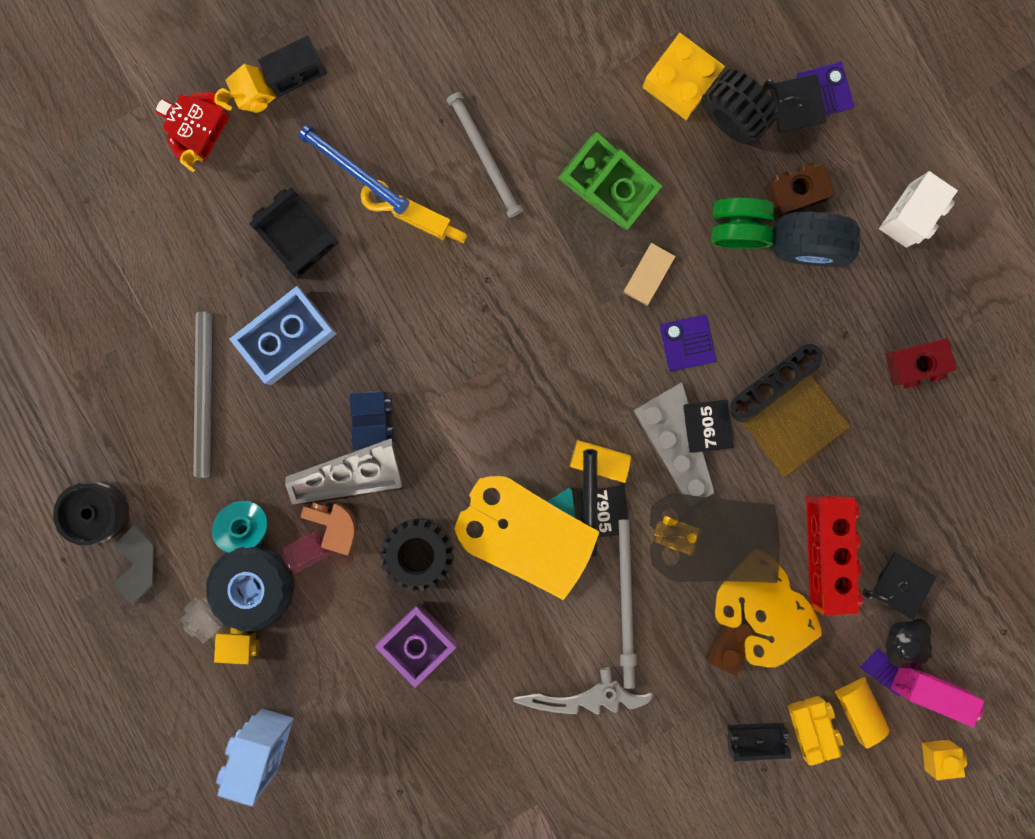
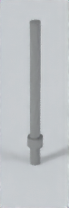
M620 519L618 522L623 653H620V665L623 666L624 688L632 689L635 688L634 666H637V653H634L630 519Z

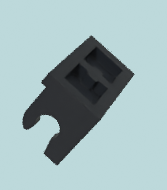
M308 35L258 59L267 81L277 98L327 74Z
M783 722L727 725L728 749L734 761L791 759V750L787 745V738H790Z

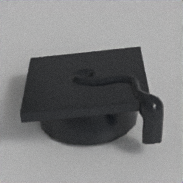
M818 74L779 82L768 79L764 82L763 88L766 91L770 89L772 99L778 109L777 125L779 133L827 122Z
M894 552L887 566L880 573L874 590L864 588L862 595L867 599L876 598L914 620L937 577Z

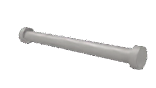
M454 93L446 101L449 106H453L508 210L506 212L507 216L511 218L523 211L522 206L517 205L462 101L464 98L462 93Z

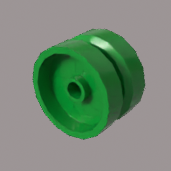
M729 198L712 203L711 218L720 224L711 228L710 244L729 249H761L773 245L774 230L765 225L775 219V204L773 202L753 198Z

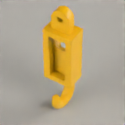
M379 181L385 187L389 188L385 182ZM365 185L362 188L361 201L368 210L375 212L391 211L394 217L443 241L448 236L458 242H465L467 235L451 227L450 219L409 200V206L406 211L399 215L388 202H371L369 198L371 189Z

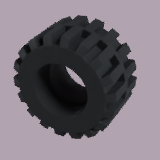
M727 69L702 96L703 106L711 120L729 137L746 145H754L779 117L778 109L768 92L753 78L735 69Z
M409 519L396 526L387 535L382 545V568L384 571H387L388 579L390 581L394 580L397 583L396 586L399 588L403 586L407 588V591L411 592L414 590L421 592L427 588L437 586L446 577L453 562L454 549L453 544L450 542L449 534L445 533L441 525H436L433 523L434 521L429 519ZM421 538L432 546L434 560L427 569L414 570L404 563L401 551L403 545L408 540Z

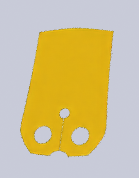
M490 476L480 478L469 494L471 497L470 506L465 511L460 512L454 528L458 540L464 549L471 555L518 576L564 600L584 571L592 554L599 531L556 508L507 477ZM495 488L499 491L501 498L496 505H488L484 501L483 493L486 489ZM506 519L508 527L501 529L498 526V521ZM478 521L482 524L484 531L481 537L472 538L467 534L466 527L469 522Z

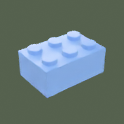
M296 286L232 336L230 341L263 383L273 385L337 333L306 293Z

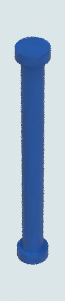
M306 125L301 129L299 139L312 144L394 207V211L397 214L401 215L406 211L409 206V200L405 197L400 198L314 133L315 130L310 125Z

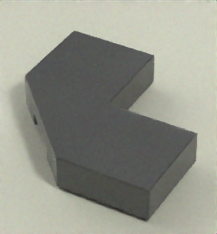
M138 525L131 527L114 544L133 564L113 584L131 604L136 603L155 585L156 572H154L156 544Z

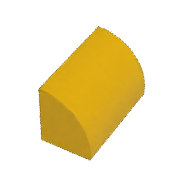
M576 441L570 467L583 471V451L594 449L598 452V475L623 483L626 482L631 455L584 441Z
M865 677L835 691L858 742L866 749L878 744L888 736L890 728Z

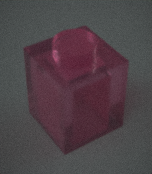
M318 531L282 549L285 553L282 555L285 565L289 570L293 569L295 574L330 555L327 549L321 548L323 541Z

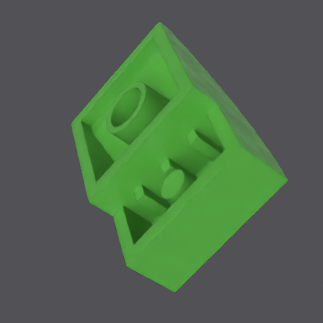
M598 132L589 137L557 177L590 205L625 230L629 229L662 187L660 183L621 149L617 150Z

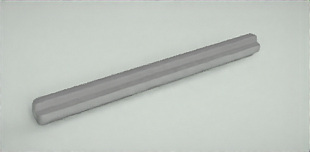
M197 312L195 317L193 475L197 478H207L210 476L212 314L210 312Z

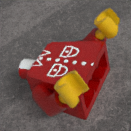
M224 88L219 89L217 92L192 93L190 96L181 94L175 105L165 99H162L157 105L156 114L166 119L162 128L168 133L166 141L175 157L191 172L195 171L192 168L195 161L206 162L230 119L229 114L223 108L231 111L232 107L228 105V101L230 98H236V95Z

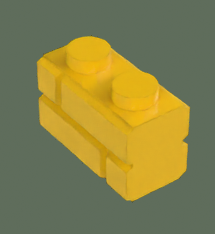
M815 696L788 705L802 756L808 765L819 764L825 760L829 761L842 756L839 747L843 746V741L838 729H833L831 720L835 719V714L829 702L826 703L820 696Z

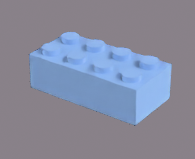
M262 708L256 715L251 716L249 723L245 722L242 730L239 729L236 736L231 737L227 745L225 755H228L229 759L227 765L222 766L216 784L220 785L217 796L253 807L278 772L294 720L293 717Z

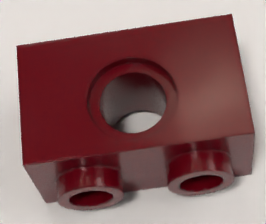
M948 338L885 353L892 384H903L904 389L921 385V379L929 377L931 382L948 378V372L957 370ZM919 357L925 362V369L922 372L916 365Z

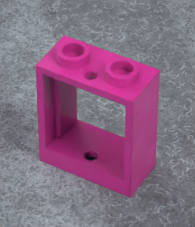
M899 668L891 685V689L909 701L973 728L976 721L980 720L983 715V699L959 686L916 668Z

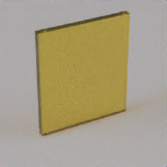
M811 375L748 422H741L783 477L787 476L850 427Z

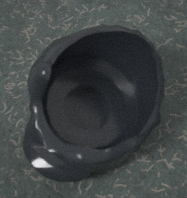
M915 619L910 623L897 622L891 626L885 648L888 661L893 666L914 668L928 662V659L932 656L931 627L922 619Z

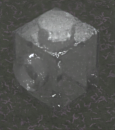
M206 597L201 600L193 599L183 609L186 614L180 619L184 624V630L190 636L197 637L203 644L225 626L212 613Z

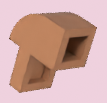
M313 502L312 506H304L300 518L327 526L321 548L347 556L350 555L358 534L357 520L353 512L339 502L333 505L332 512L328 511L329 506Z

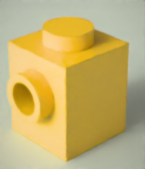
M243 64L225 80L231 93L236 95L234 100L239 109L258 113L265 110L268 104L276 98L261 68Z
M231 628V630L223 629L218 632L215 638L214 662L249 664L259 654L260 641L256 639V631L244 632Z
M950 740L922 743L924 768L933 778L943 780L965 777L964 767L967 766V758L962 748Z

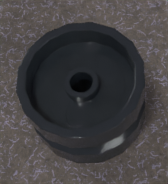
M107 482L78 483L70 486L58 496L53 507V521L57 531L65 540L76 545H93L115 538L124 529L129 518V506L125 495L116 486Z

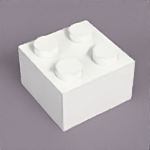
M928 171L908 185L879 230L904 247L915 243L919 244L923 239L931 238L939 227L936 222L940 216H945L953 207L955 201L952 199L958 190Z

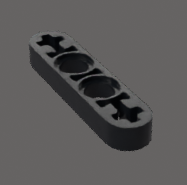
M813 344L801 346L738 394L730 404L732 417L738 422L750 421L820 367L823 358L820 348ZM807 353L809 356L815 354L814 363L811 361L805 362L801 368L803 372H801L798 365L803 362L804 354ZM785 368L792 369L795 372V378L791 381H783L779 377L780 371ZM762 385H768L773 389V395L769 398H761L757 394V389ZM752 394L755 402L748 406L749 413H737L738 404L741 403L743 406L751 401V397L748 395Z

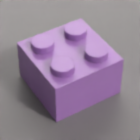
M418 602L379 640L375 648L416 688L456 648L458 642Z

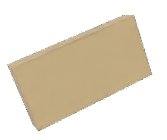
M651 243L623 293L647 306L675 256Z

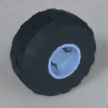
M822 212L784 214L775 223L772 250L777 258L789 263L812 266L849 265L859 254L861 228L856 220L838 214Z
M239 547L230 553L227 552L213 565L206 582V598L212 613L224 625L238 631H256L272 625L286 612L293 598L294 581L290 567L280 554L267 547Z

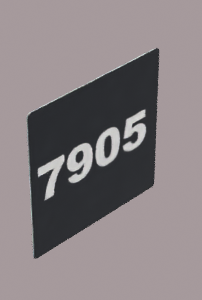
M727 400L683 405L689 453L734 447Z
M625 486L598 488V537L619 535L618 520L628 519ZM583 490L577 491L579 518L583 523Z

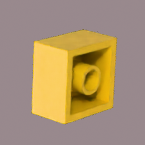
M679 33L650 71L642 88L687 121L702 101V96L717 81L725 66L683 34Z

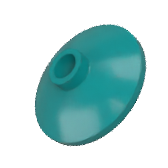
M239 501L226 506L214 520L212 527L214 542L226 553H230L240 547H257L267 533L268 520L266 514L257 504L249 501ZM243 528H247L243 534L239 535Z

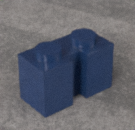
M387 392L350 393L353 450L364 449L391 438L394 442L393 425L388 424V414H392L393 411L392 398L387 397Z

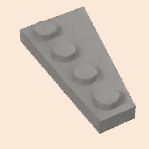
M681 382L633 410L688 506L691 507L715 492L703 452L689 453L683 405L688 404Z
M391 438L286 476L285 485L293 505L402 488V478Z

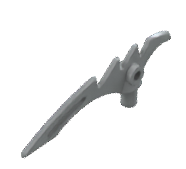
M606 667L600 669L602 682L597 683L593 688L582 694L566 698H556L538 693L514 697L513 701L538 710L562 714H578L579 706L581 705L595 714H600V705L617 713L620 702L628 709H634L649 703L653 698V694L634 695L627 692L620 686L618 680L612 679L611 668ZM533 699L551 703L566 704V706L564 707L541 704L534 702Z

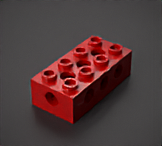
M842 495L806 496L809 602L812 609L823 615L859 614V606H862L863 603L862 591L858 589V577H861L862 567L860 561L857 560V549L860 548L861 539L859 532L856 531V520L859 519L860 511L859 505L855 503V498Z

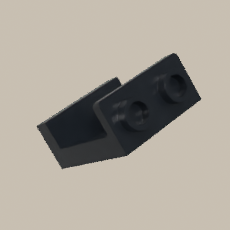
M291 187L276 194L273 198L274 202L270 206L256 211L249 225L284 263L287 270L298 279L336 247L339 242Z

